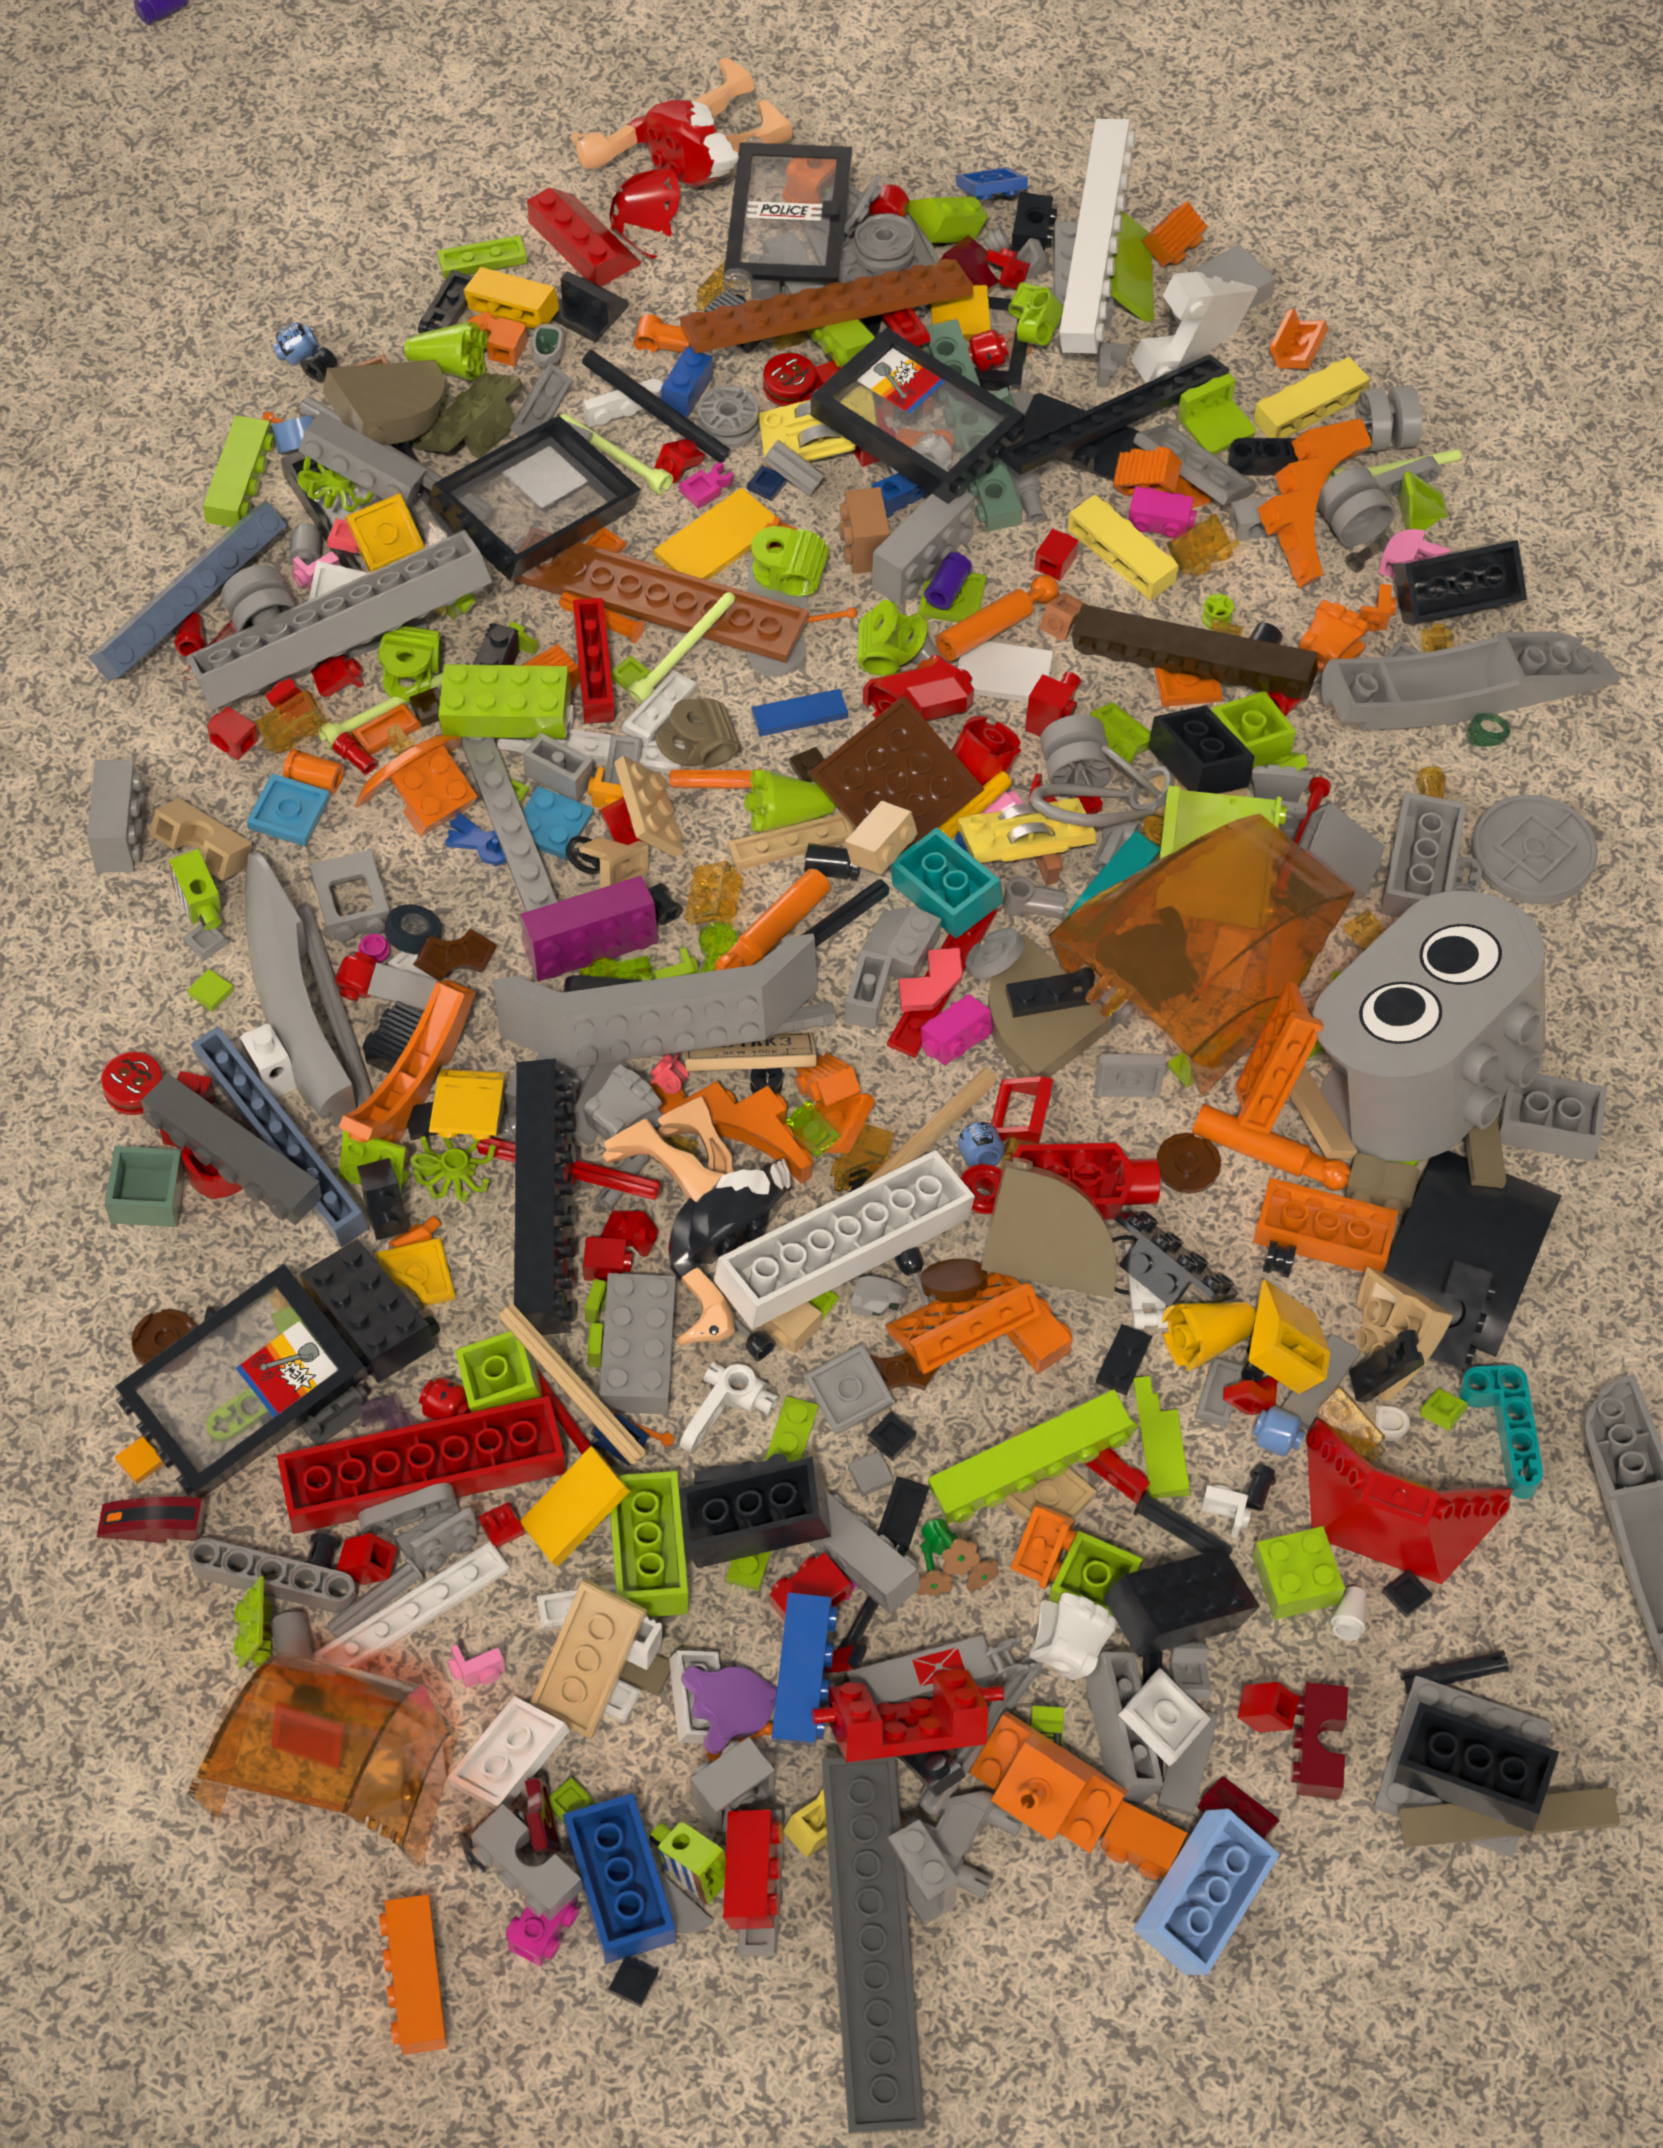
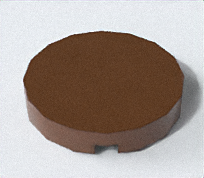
M1193 1133L1175 1134L1166 1139L1160 1146L1156 1157L1160 1170V1179L1166 1186L1177 1192L1188 1194L1203 1192L1211 1187L1219 1176L1221 1158L1218 1149L1210 1140L1196 1137Z
M968 1259L939 1261L928 1266L922 1272L920 1278L921 1289L926 1296L929 1297L930 1294L935 1295L936 1300L941 1302L965 1301L975 1297L976 1291L982 1290L983 1292L987 1288L988 1274L987 1271L981 1270V1264L977 1261Z
M162 1309L161 1312L150 1313L144 1316L134 1328L131 1336L133 1354L139 1364L143 1366L194 1329L196 1324L191 1317L178 1310ZM199 1346L162 1373L176 1372L187 1366L195 1358Z

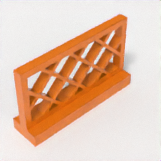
M1287 982L1234 1087L1242 1108L1237 1117L1239 1126L1265 1134L1270 1133L1317 1041L1316 1032L1322 1031L1324 1028L1322 1020L1310 1016L1296 983Z
M991 1272L988 1274L987 1288L983 1292L982 1290L976 1291V1296L970 1301L941 1302L935 1300L885 1325L888 1334L915 1359L918 1369L925 1374L1041 1316L1042 1313L1033 1286L1028 1282L1021 1284L1012 1276ZM1002 1281V1283H1001L1000 1286H992V1285H994V1284H996V1283ZM983 1297H994L993 1299L982 1300ZM965 1311L964 1314H953L954 1312ZM943 1312L942 1315L930 1316L932 1313ZM925 1326H935L934 1329H924ZM908 1327H914L912 1330H904Z

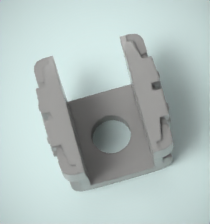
M1268 765V768L1262 766L1254 767L1252 773L1255 787L1254 798L1276 800L1277 797H1282L1281 805L1287 806L1285 825L1279 824L1278 836L1294 839L1300 821L1306 818L1308 806L1300 804L1298 801L1303 791L1309 785L1310 774L1305 771L1297 772V768L1284 766V769H1280L1281 765Z
M621 1064L612 1071L604 1087L595 1097L589 1099L583 1110L587 1125L606 1140L643 1119H648L653 1128L658 1129L661 1126L658 1119L663 1116L658 1109L662 1105L661 1100L653 1091V1088L632 1069L629 1070Z

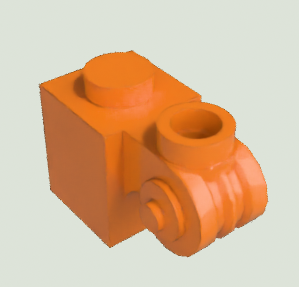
M486 312L470 318L468 322H476L481 331H486L488 334V360L515 367L528 342L527 325L499 317L497 320L492 314Z

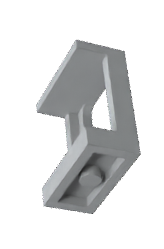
M371 850L309 864L312 883L316 890L327 927L329 942L334 940L348 941L354 935L367 932L377 934L385 929L386 918L390 912ZM366 879L374 907L368 911L339 916L336 913L329 888L339 884Z
M920 1819L889 1836L888 1841L904 1865L906 1900L922 1926L954 1909L958 1879Z

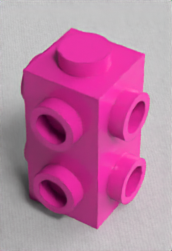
M1135 486L1128 520L1140 532L1149 531L1164 534L1168 537L1186 538L1188 527L1194 528L1197 510L1192 509L1194 497H1188L1181 493L1173 494L1157 491L1153 488Z
M970 994L958 1002H954L948 1009L935 1018L930 1019L921 1027L922 1048L927 1056L935 1058L944 1066L955 1058L961 1057L965 1051L978 1042L985 1040L992 1033L991 1010Z
M577 1896L551 1921L543 1914L539 1917L536 1916L526 1906L521 1917L515 1916L507 1928L505 1936L508 1937L509 1951L540 1967L546 1958L552 1960L561 1944V1939L558 1936L564 1926L570 1928L578 1916L580 1908L576 1907Z

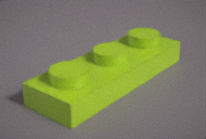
M520 235L437 250V258L444 279H447L452 270L468 275L476 273L480 267L494 270L527 263V255Z

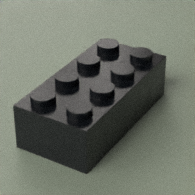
M1503 540L1393 563L1403 623H1418L1527 600L1518 540Z
M358 1239L300 1273L307 1294L377 1383H380L435 1348L429 1324Z
M813 1457L679 1488L684 1547L697 1569L831 1537L824 1476Z
M1224 1548L1124 1574L1103 1597V1600L1138 1657L1234 1631L1240 1628L1260 1607Z
M1419 1702L1393 1782L1533 1832L1559 1751Z

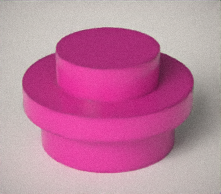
M369 934L359 943L358 952L374 958L380 964L389 957L390 946L388 941L381 935Z

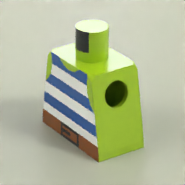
M197 848L169 859L172 885L192 924L201 922L206 931L220 926L222 921L218 915L221 913L219 894L199 849Z
M685 1822L678 1823L673 1830L663 1823H660L653 1829L649 1841L658 1847L663 1868L706 1905H709L724 1888L726 1860L724 1850Z

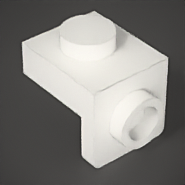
M1207 1485L1201 1508L1202 1511L1234 1518L1231 1537L1236 1539L1238 1538L1240 1528L1247 1530L1252 1509L1245 1508L1248 1495L1234 1492L1231 1488L1222 1485L1215 1487Z

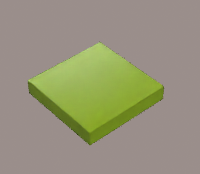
M970 573L952 605L946 610L935 608L927 602L924 592L931 579L929 581L925 580L918 614L926 618L957 623L981 609L987 575Z

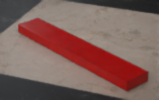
M994 909L955 939L951 934H948L940 949L959 948L962 976L967 968L965 962L968 953L975 944H981L997 915V909ZM929 970L924 977H929ZM955 988L951 989L933 1010L905 1011L888 1039L887 1046L916 1058L922 1048L921 1027L927 1021L942 1013Z

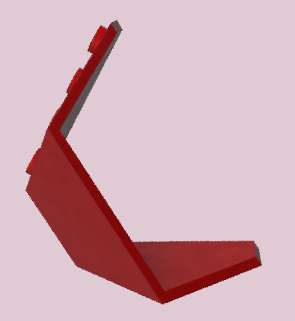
M1316 1418L1313 1428L1307 1435L1311 1529L1323 1526L1330 1544L1403 1571L1410 1570L1414 1575L1442 1585L1499 1520L1506 1515L1510 1508L1509 1499L1513 1489L1506 1486L1439 1491L1373 1467L1324 1420Z

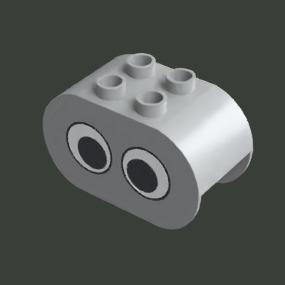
M1448 891L1423 898L1408 908L1335 978L1318 997L1314 1006L1313 1017L1322 1020L1324 1028L1322 1031L1316 1032L1317 1039L1332 1061V1069L1324 1078L1320 1090L1358 1152L1387 1161L1401 1162L1421 1160L1441 1154L1454 1147L1474 1126L1480 1129L1490 1126L1498 1116L1502 1107L1503 1097L1512 1084L1520 1088H1526L1539 1074L1543 1064L1542 1053L1546 1037L1545 948L1539 928L1529 915L1519 907L1499 897L1474 891Z

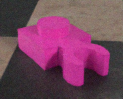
M722 462L717 463L712 467L709 474L701 469L679 483V492L699 509L721 495V487H727L732 484L733 473L729 472L726 475H720L724 472V464Z

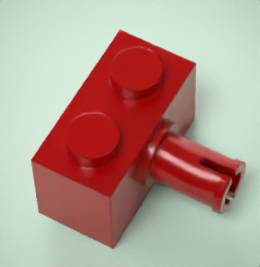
M1065 672L1061 681L1044 674L1041 675L1028 698L1025 731L1041 737L1044 729L1051 723L1074 714L1077 707V702L1074 701L1075 691L1081 684V679L1077 674Z

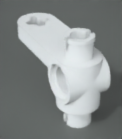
M713 1362L710 1365L712 1370L708 1368L704 1381L714 1385V1387L687 1426L680 1441V1448L694 1454L726 1405L736 1409L742 1408L749 1413H753L758 1409L767 1416H770L773 1413L771 1408L775 1410L779 1396L768 1392V1384L755 1377L754 1372L749 1367L741 1364H730L727 1368L718 1365V1363ZM735 1384H742L746 1386V1388L743 1390H734L731 1388V1386Z

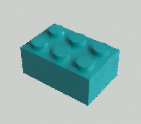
M937 827L900 854L895 862L890 865L892 885L922 911L941 918V927L955 939L1003 903L1001 880Z

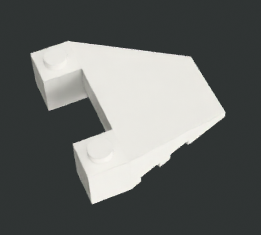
M1201 272L1173 274L1163 297L1182 322L1174 336L1140 340L1131 358V362L1145 383L1200 359L1235 333L1258 291L1257 288L1236 281L1227 283L1217 276L1208 278Z

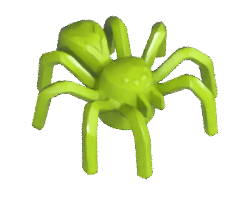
M305 456L304 471H300L298 474V484L307 492L309 498L316 500L325 494L324 507L330 509L334 506L336 497L341 496L342 507L347 512H354L358 506L368 505L375 495L374 493L369 491L364 500L363 497L357 498L353 492L356 489L354 485L358 484L331 469L326 470L322 464L317 462L322 473L310 471L311 458ZM346 493L354 502L352 506L347 505Z
M425 1136L420 1138L426 1154H415L410 1158V1162L414 1168L413 1174L416 1182L427 1186L432 1199L443 1198L447 1193L451 1180L454 1181L456 1198L463 1203L468 1201L469 1191L465 1190L462 1194L460 1182L462 1179L473 1191L478 1193L487 1192L489 1179H483L482 1185L479 1187L469 1176H474L475 1171L473 1170L476 1169V1164L483 1165L493 1160L496 1146L491 1145L488 1156L478 1159L467 1157V1155L476 1149L477 1142H480V1139H474L473 1143L466 1150L462 1151L454 1147L450 1138L442 1137L449 1150L444 1152V1154H437L430 1149ZM432 1176H434V1177L431 1178L430 1180H425V1179L422 1178V1177H425V1178H426V1177H432ZM445 1176L441 1191L436 1193L432 1185Z

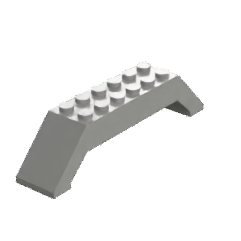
M814 934L782 938L781 945L759 963L752 966L564 993L526 980L525 975L493 979L500 1036L546 1057L555 1058L558 1062L571 1068L766 1040L818 991Z

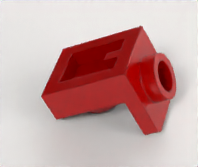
M1273 1377L1262 1379L1261 1382L1257 1383L1251 1380H1242L1238 1384L1224 1387L1223 1400L1246 1415H1256L1262 1413V1410L1268 1411L1272 1406L1276 1405L1278 1381Z

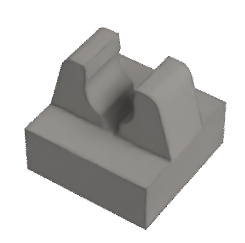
M1033 238L1027 241L1016 257L1030 263L1025 279H1033L1037 274H1045L1053 266L1052 263L1047 262L1046 256L1048 254L1043 250L1040 241Z

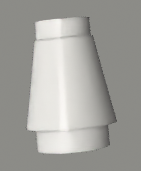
M1348 1587L1331 1619L1332 1631L1340 1639L1355 1641L1365 1632L1367 1593L1362 1588Z

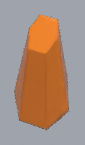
M431 1216L422 1225L415 1223L408 1229L409 1232L398 1235L389 1241L388 1244L393 1248L432 1240L431 1234L441 1226V1223L436 1217Z

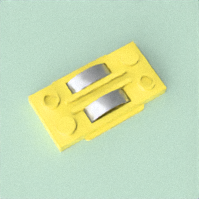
M866 386L857 387L840 402L879 427L874 391ZM811 400L759 413L764 457L778 439L808 462L852 451L857 445L810 416Z
M1066 798L1049 803L1067 811L1086 814L1079 798ZM1019 804L1003 811L973 814L968 817L958 818V829L967 850L980 863L996 860L1004 862L1065 852L1071 847L1096 843V832L1093 827L1077 826L1048 818L1036 811L1032 804Z

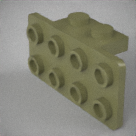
M489 373L479 375L469 389L456 396L453 404L439 412L436 422L427 432L412 441L411 444L414 449L448 452L463 439L472 456L476 458L483 457L511 430L510 426L515 416L505 398L521 384L519 376Z

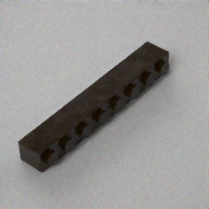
M1082 604L1072 631L1074 649L1085 655L1093 654L1108 657L1114 661L1132 662L1142 667H1156L1171 673L1194 675L1204 680H1218L1233 686L1242 685L1255 688L1261 692L1270 691L1284 694L1290 698L1308 699L1318 671L1317 652Z

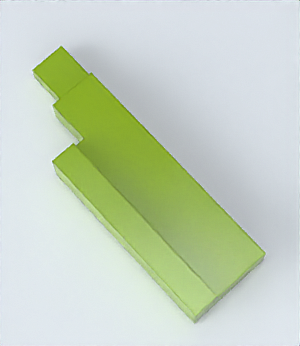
M1151 1377L1133 1378L1148 1481L1151 1482L1149 1486L1150 1495L1153 1499L1191 1496L1178 1409L1161 1411L1158 1393L1153 1394Z

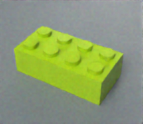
M444 664L438 715L442 734L460 737L536 738L541 732L552 739H566L571 696L568 666Z
M677 1471L618 1475L630 1492L610 1512L616 1594L647 1609L648 1612L645 1617L688 1614V1585Z

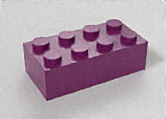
M642 876L520 914L525 953L538 982L548 978H555L579 968H586L589 965L607 959H614L638 949H645L658 943L655 904Z

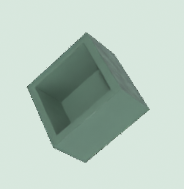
M114 1146L105 1199V1207L110 1223L177 1227L186 1172L181 1149Z

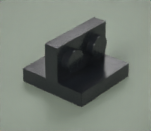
M567 271L560 278L561 299L558 301L560 308L552 320L596 343L628 308V301L583 277L579 278Z

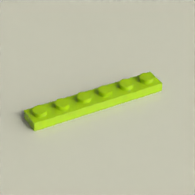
M789 1396L785 1397L765 1461L776 1453L783 1454L788 1462L803 1459L819 1410L818 1404ZM772 1551L732 1560L726 1575V1582L759 1591Z

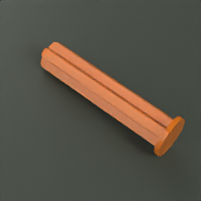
M563 592L559 599V604L561 608L573 613V600L584 598ZM604 607L606 628L630 638V641L636 644L644 633L645 622L642 620L634 621Z
M672 769L669 774V784L672 788L751 789L752 770Z

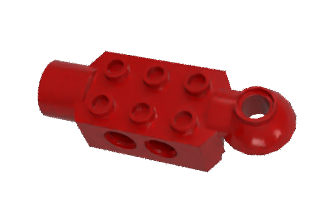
M1118 1143L1019 1145L1011 1160L1013 1162V1158H1022L1032 1161V1166L1051 1171L1071 1181L1090 1197L1105 1220L1115 1219L1124 1205H1157L1159 1202L1160 1170L1157 1159H1128ZM974 1165L964 1171L960 1177L975 1196L971 1209L975 1213L988 1215L993 1212L1002 1170L993 1165ZM977 1189H986L991 1195H981Z

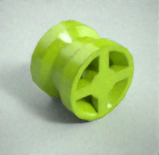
M1223 594L1210 595L1204 603L1202 622L1211 630H1224L1232 621L1233 601Z

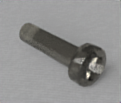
M1381 534L1360 552H1351L1345 558L1346 566L1351 571L1359 573L1365 568V562L1390 541L1389 537L1386 534Z

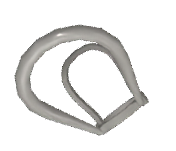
M1103 745L1101 751L1134 780L1130 791L1075 783H1051L1033 789L1029 801L1036 811L1048 818L1063 823L1083 827L1114 826L1153 815L1156 809L1166 805L1168 785L1174 786L1175 780L1173 774L1163 766L1152 767L1141 774L1115 751ZM1156 775H1166V783L1162 792L1149 779ZM1145 787L1155 796V800L1148 804L1140 805L1138 804V795L1140 790ZM1055 795L1129 798L1130 804L1136 811L1101 815L1082 814L1055 807L1044 801L1043 798Z

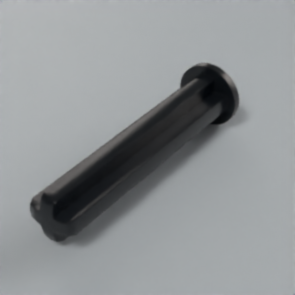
M1149 1491L1144 1494L1138 1503L1133 1515L1138 1516L1140 1514L1203 1554L1224 1548L1230 1557L1233 1550L1232 1546L1150 1497L1151 1493Z

